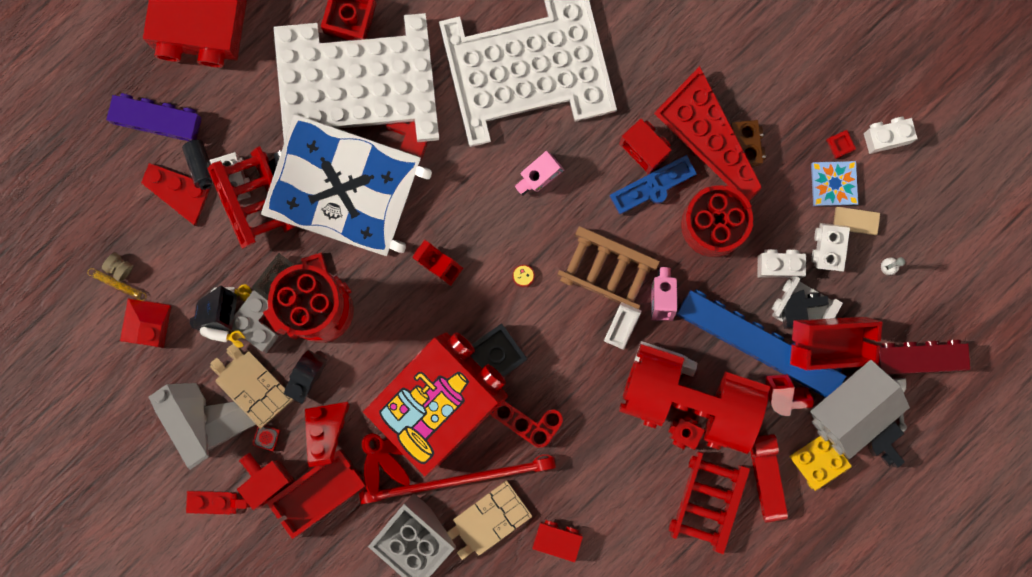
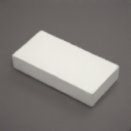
M621 302L604 341L624 350L641 314V310Z

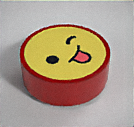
M528 265L517 266L513 271V281L519 287L530 286L534 281L533 269Z

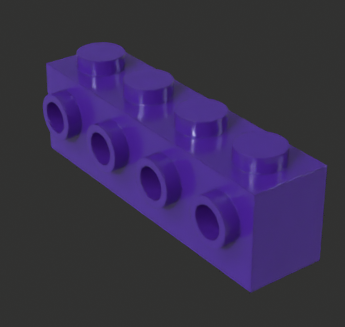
M121 93L120 96L112 95L106 120L113 125L189 142L197 140L202 118L196 114V110L190 108H183L182 111L175 109L176 106L168 103H163L160 106L154 104V101L150 99L133 100V96Z

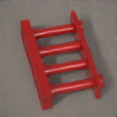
M260 146L251 152L252 158L227 167L220 160L212 163L207 168L242 249L256 242L255 238L259 234L282 226L284 232H288L295 227L276 219L253 228L248 225L247 215L261 211L265 200L243 207L239 204L238 195L265 186L268 193L273 178L268 165L267 154L262 151ZM253 166L257 167L261 178L237 187L231 185L229 175Z
M696 452V455H692L688 465V468H691L676 519L672 518L668 531L671 532L670 536L677 539L678 533H683L710 542L713 546V551L724 554L750 469L738 466V469L730 470L701 460L703 453ZM698 469L729 478L733 482L731 491L727 490L726 492L695 482ZM694 490L724 500V503H727L725 511L719 513L688 503L691 491ZM685 511L717 521V524H720L718 533L714 532V534L681 524Z

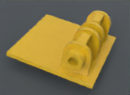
M821 436L789 456L806 478L809 487L815 491L852 467L843 454L840 456L833 449V443L830 440L824 441Z

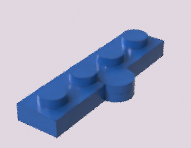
M685 155L610 194L609 197L617 212L621 215L648 200L656 204L662 203L667 197V190L696 176L697 173L688 156Z

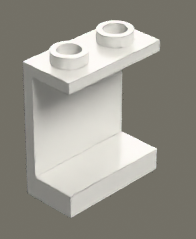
M795 277L792 280L788 279L782 289L785 292L782 299L778 298L772 307V310H774L772 316L783 322L782 310L792 294L804 290L805 298H808L807 294L819 292L801 283L799 277ZM828 298L829 305L807 308L809 320L835 318L843 303L837 299L831 300Z

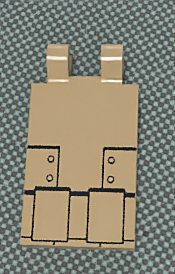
M232 344L227 348L228 351L226 353L233 361L225 367L216 358L210 363V368L219 376L215 382L262 429L290 404L293 399L283 394L285 388L249 351L243 355L240 349Z
M506 480L455 517L453 521L456 526L447 531L451 540L460 535L466 543V546L457 552L463 560L474 551L478 556L529 520L532 515Z

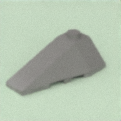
M197 383L167 384L150 395L149 399L157 416L186 466L191 470L209 457L208 435L205 433L207 416L204 414L206 399Z
M235 402L204 406V414L207 416L205 433L208 435V450L256 426Z

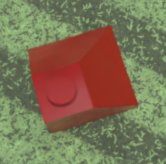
M128 298L120 341L164 348L172 305Z

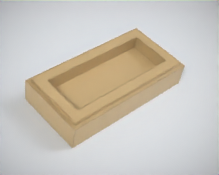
M836 207L833 224L847 226L850 228L849 232L877 235L880 213Z

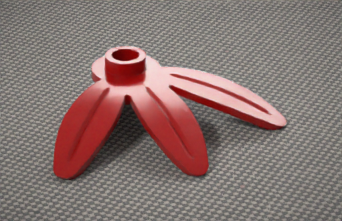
M371 433L366 435L362 440V449L367 454L364 465V482L369 496L375 498L378 493V462L392 479L402 485H410V479L404 469L388 454L403 455L390 440L383 441L377 434ZM370 441L374 442L373 449L369 446Z

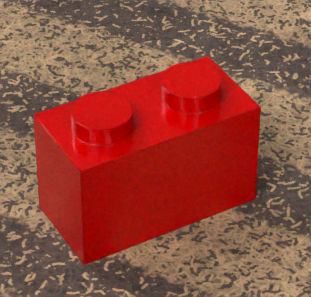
M545 520V523L540 522L532 549L575 562L583 536L579 534L580 530L567 526L566 530L558 528V523Z

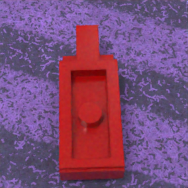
M187 491L186 513L231 515L236 514V509H247L249 506L245 499H237V493Z

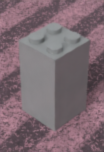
M870 360L810 412L814 418L812 423L818 429L817 432L824 441L830 440L833 443V449L840 456L844 454L850 459L910 407L901 386Z

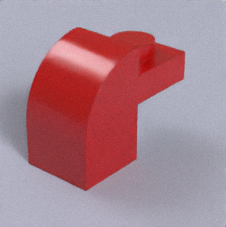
M415 121L410 122L409 125L407 122L386 124L387 130L405 136L400 151L421 157L420 160H422L428 141L417 142Z
M426 240L422 242L412 257L418 264L450 286L463 270V267L440 252Z
M788 374L766 377L765 385L770 386L768 399L772 408L778 414L790 416L791 409L813 407L814 400L808 388H795Z

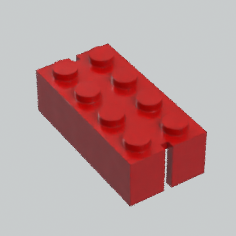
M869 317L794 320L792 340L796 341V343L791 347L790 364L804 370L861 367L870 360L879 365L880 345L864 341L863 337L880 342L883 322Z
M343 449L335 452L332 464L314 467L266 502L277 519L283 516L287 517L281 524L292 539L299 536L366 487L364 479L358 470H351L353 463Z

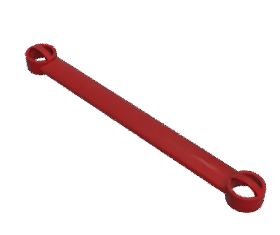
M542 454L530 463L385 490L378 489L375 498L370 497L368 491L363 492L365 490L363 489L358 493L360 504L530 471L549 470L556 468L555 458L551 455ZM540 456H548V457H549V458H544V459H538Z

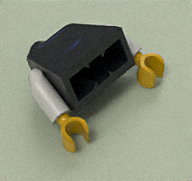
M243 284L238 289L223 286L214 288L210 293L198 300L195 316L190 318L191 327L200 331L202 336L211 340L221 342L229 340L236 347H243V343L237 339H245V336L240 331H234L231 334L229 332L233 328L237 296H240L241 300L245 302L250 293H252L250 287Z

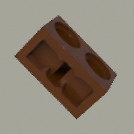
M758 120L732 122L730 126L743 151L750 150L755 155L753 160H748L751 167L761 166L763 160L766 159L765 148L761 147L760 139H763L762 126H759ZM742 130H750L752 138L743 137Z

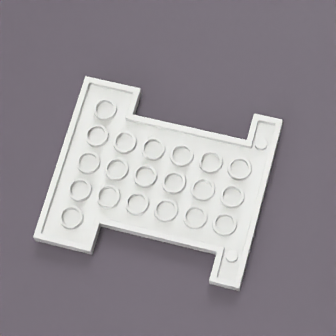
M544 0L548 14L546 18L467 37L464 35L460 17L439 21L470 147L491 142L486 121L569 101L575 122L617 112L589 0Z
M426 13L404 15L406 36L319 43L317 23L274 27L284 143L294 114L337 129L415 121L417 142L439 140Z

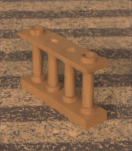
M579 226L575 234L579 244L566 273L559 270L557 276L561 278L560 282L572 286L574 283L619 304L623 302L639 309L640 305L634 303L646 274L650 273V270L655 271L660 261ZM592 244L598 247L599 253L587 280L583 281L574 277L586 247ZM613 253L618 256L619 262L607 289L604 290L595 286L594 283L606 256ZM631 261L638 264L637 268L639 270L627 298L624 299L615 295L614 292L626 265L630 264Z

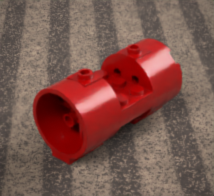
M294 265L283 270L273 280L267 300L268 309L263 314L275 332L284 335L287 333L290 338L295 340L301 337L316 343L330 342L342 336L352 322L354 314L353 301L350 296L352 291L345 281L342 283L337 275L333 277L332 274L311 265Z
M640 344L636 355L640 359L639 362H633L623 393V399L626 401L625 404H620L619 412L644 420L643 425L656 429L657 425L663 426L671 405L684 411L692 408V412L696 415L707 418L703 437L708 442L707 446L718 450L723 446L745 454L751 451L764 418L770 386L725 372L715 396L678 384L684 362L683 357Z

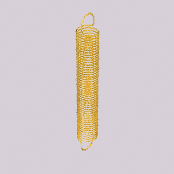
M100 271L98 273L95 272L94 276L92 275L93 278L103 283L105 282V284L108 283L112 287L114 286V288L117 287L125 291L124 293L128 292L134 295L132 297L139 300L137 298L140 295L137 293L138 290L123 282H117V280L115 281L110 276L107 278L99 274Z

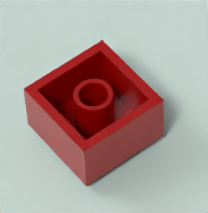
M328 0L321 23L323 33L350 41L367 39L377 5L376 0Z
M640 118L622 135L619 145L649 175L669 156L671 152L669 147L671 145L663 136L659 137L654 132L655 128L649 121L646 120L644 122Z

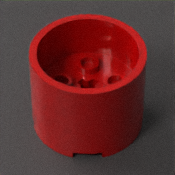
M727 185L706 187L698 192L682 215L681 229L687 244L695 252L707 257H721L734 251L748 238L753 227L752 206L742 192ZM721 216L722 223L715 224V217Z

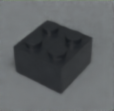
M502 323L472 344L475 351L470 356L482 369L487 364L491 365L503 377L528 360Z

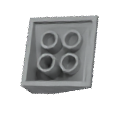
M413 494L402 505L368 546L402 577H430L456 548L432 509L416 494Z

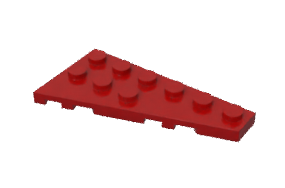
M699 66L654 114L728 186L742 192L750 201L762 189V186Z

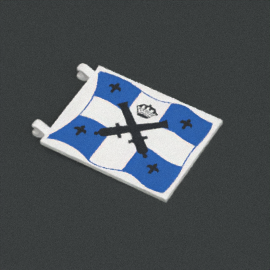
M294 114L261 215L387 256L389 248L399 253H404L406 244L393 240L414 176L417 175L430 179L432 172L428 168L418 166L421 157Z

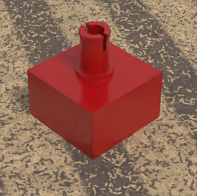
M250 452L239 460L251 477L237 488V491L252 510L262 508L266 502L295 481L280 460H273L262 468Z

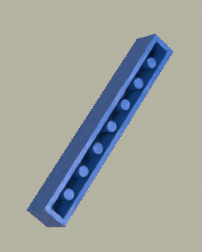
M690 290L676 313L678 317L783 375L788 374L794 381L825 398L842 385L846 378L845 375L841 374L842 369L804 370L791 365V347L794 343L789 345L783 342L784 338L774 332L769 334L763 331L765 327L753 321L751 324L745 321V316L739 312L733 311L731 313L725 310L726 306L716 300L711 302L705 299L707 295L698 290L694 292Z

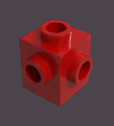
M685 416L684 419L678 418V421L673 420L668 432L671 433L669 438L674 440L673 445L683 450L685 447L695 450L705 430L696 426L697 421ZM684 429L688 432L686 437L682 435Z

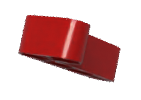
M503 401L490 414L538 448L545 447L550 442L563 422V417L559 411L549 410L537 424L506 401ZM501 406H506L510 409V415L506 419L500 418L497 414ZM550 413H555L559 417V422L555 426H550L546 421L547 415ZM518 419H525L528 422L526 431L520 432L516 429L515 424ZM538 431L546 434V441L543 444H537L534 441V434Z
M775 434L757 436L750 453L763 520L765 523L788 519L776 456L779 453Z

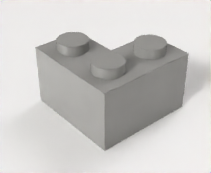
M254 290L235 314L232 330L240 331L248 342L260 351L267 353L280 335L263 324V321L266 319L263 312L268 309V299Z

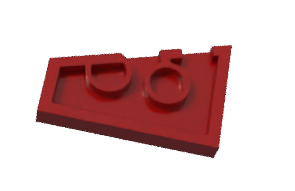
M149 163L141 183L196 226L210 188L206 190L196 188L192 178Z
M348 402L305 409L307 462L309 467L332 464L339 442V433L343 429L344 418L350 407Z

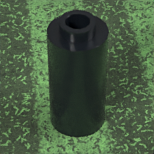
M191 140L182 146V150L195 187L206 190L214 184L207 169L211 164L203 141Z

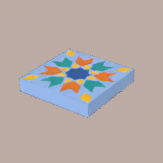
M856 161L811 163L813 207L858 205Z

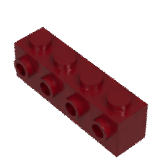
M947 340L946 345H939V341H926L925 346H917V342H904L903 347H895V343L881 344L879 365L877 366L888 375L970 370L969 344H961V340Z

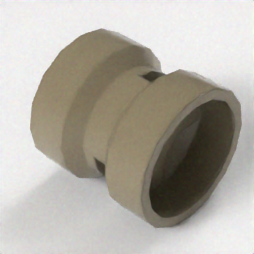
M116 252L112 253L102 265V270L106 273H111L118 282L125 280L133 269V265L128 261L124 262L122 257Z

